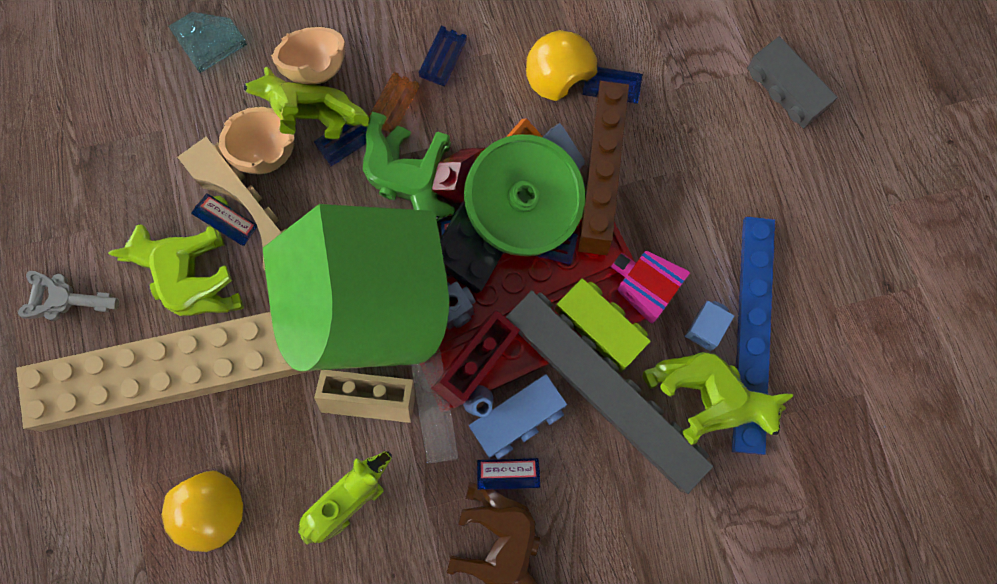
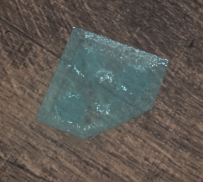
M191 12L168 26L199 73L247 45L244 37L232 20L226 17Z

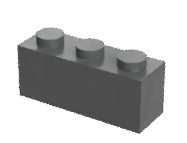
M780 36L755 54L747 67L752 78L756 82H760L767 89L770 97L775 102L780 103L788 112L790 119L798 123L803 129L827 111L838 98Z

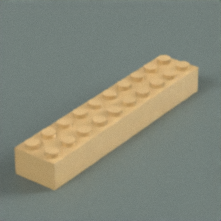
M271 312L16 368L23 429L39 432L310 372L293 369L283 358L275 339Z

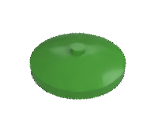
M521 134L502 138L489 145L480 153L467 175L464 200L470 222L487 243L511 255L534 256L556 248L572 235L583 215L585 188L576 163L565 150L545 138Z

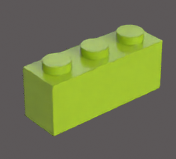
M582 278L557 303L555 311L559 315L564 314L575 326L574 329L582 336H587L596 345V349L604 357L611 359L622 373L651 342L647 338L648 333L639 324L630 323L624 317L625 312L619 305L606 301L601 296L603 293L596 284L591 281L587 283Z

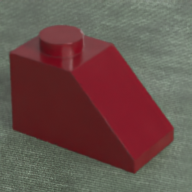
M486 148L461 149L439 162L432 191L452 204H462L469 170L476 158Z

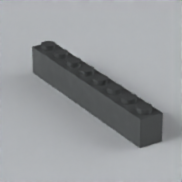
M531 291L506 316V319L519 328L518 334L680 492L689 494L713 468V465L707 460L709 457L708 453L696 443L693 446L690 445L684 438V430L675 422L669 424L661 416L664 411L654 401L650 400L647 402L640 396L639 393L642 390L629 378L625 381L617 373L619 368L608 357L602 359L594 351L597 348L596 345L587 336L583 335L580 337L572 330L575 326L571 320L564 314L558 316L550 308L552 303L541 292L536 295Z

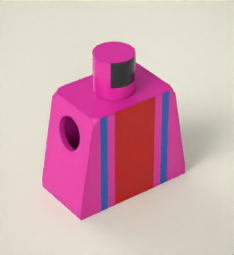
M645 251L637 262L621 253L611 266V268L625 277L618 288L619 293L651 324L656 321L690 274L688 270L649 251Z

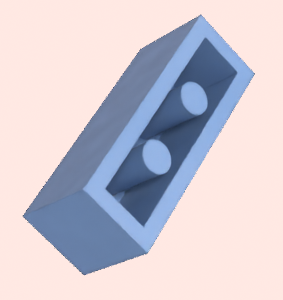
M545 374L494 408L488 416L480 417L471 423L469 428L489 459L495 455L499 460L513 450L512 443L520 438L523 442H526L539 433L536 427L547 421L551 425L563 417L564 413L562 410L567 404L547 374Z

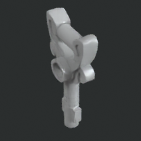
M29 271L26 277L28 282L32 284L28 304H24L18 310V315L25 319L44 316L50 321H57L60 319V313H66L72 305L95 307V311L108 312L109 309H118L119 299L112 297L110 293L98 292L97 296L73 293V288L67 284L68 279L66 276L56 274L51 279L36 271ZM45 287H48V298L44 305H41Z

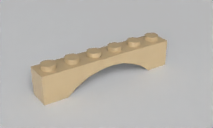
M205 137L179 155L178 159L203 189L217 191L229 196L250 212L260 232L262 247L286 230L285 228L283 231H280L275 225L279 219L269 206L264 210L258 202L262 198L254 187L250 185L246 188L241 182L245 178L243 173L234 166L227 164L224 160L226 158L218 147V142L213 145ZM263 256V269L265 270L264 256Z

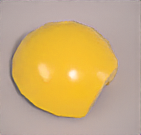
M558 30L546 34L536 41L527 56L526 77L531 88L541 97L558 101L566 96L570 87L580 80L588 81L597 73V57L589 42L577 33Z
M218 471L200 473L176 485L165 496L161 514L164 529L174 543L189 551L208 552L220 548L235 535L242 521L243 502L239 489L229 477Z

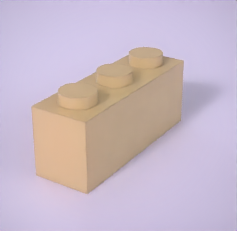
M321 370L314 398L321 413L411 423L416 392L412 379Z

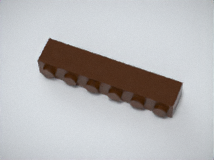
M600 81L595 106L585 188V206L581 221L578 252L607 256L612 243L629 84Z

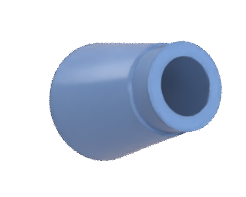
M478 385L466 402L463 403V406L472 415L486 417L492 411L493 395L487 387ZM479 402H485L482 407L477 408Z

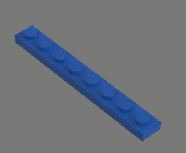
M745 217L742 229L736 368L739 371L741 382L748 391L768 395L775 219ZM755 422L733 427L732 452L766 455L767 432Z

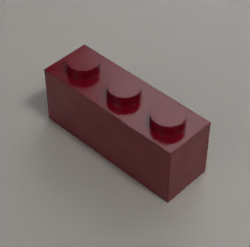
M497 310L486 318L432 389L455 408L465 403L520 329Z

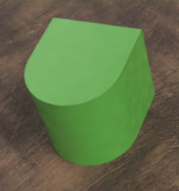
M318 204L262 248L275 339L283 358L293 369L297 371L421 364L430 359L439 348L448 322L449 292L435 211Z

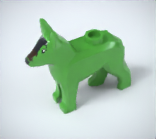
M371 112L366 131L367 145L363 160V172L371 186L380 190L379 195L384 198L395 200L397 196L410 200L413 210L435 211L437 224L445 219L454 217L456 213L454 207L439 201L437 198L438 194L432 191L438 163L441 162L444 153L449 151L451 147L450 136L436 132L423 159H400V145L403 140L410 137L411 131L396 126L385 138L382 134V125L387 117Z

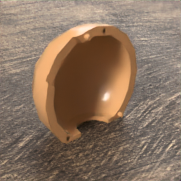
M325 27L304 28L290 34L287 33L285 37L281 38L282 42L275 48L273 55H271L279 72L291 81L317 85L334 77L341 68L345 56V41L342 35L334 29Z
M247 108L235 113L224 123L225 126L219 136L218 147L226 160L238 170L249 174L261 175L278 169L287 161L294 148V135L282 134L280 132L281 119L272 108Z

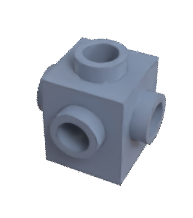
M457 281L451 285L447 282L449 302L455 298L458 300L455 306H449L448 330L454 326L459 328L472 319L471 316L474 315L472 304L476 301L467 286L461 288Z

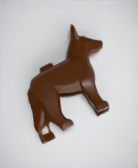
M469 482L465 499L481 501L483 506L462 509L458 525L465 526L470 522L480 523L499 536V538L494 542L485 560L451 556L447 573L452 575L456 572L467 573L482 580L485 584H538L527 571L530 555H537L540 537L535 536L536 523L528 507L502 496L491 487Z

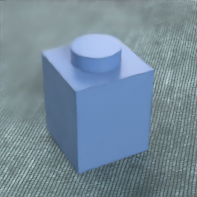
M707 301L701 306L685 337L711 352L719 345L734 315L728 312L729 309L725 305L716 301Z

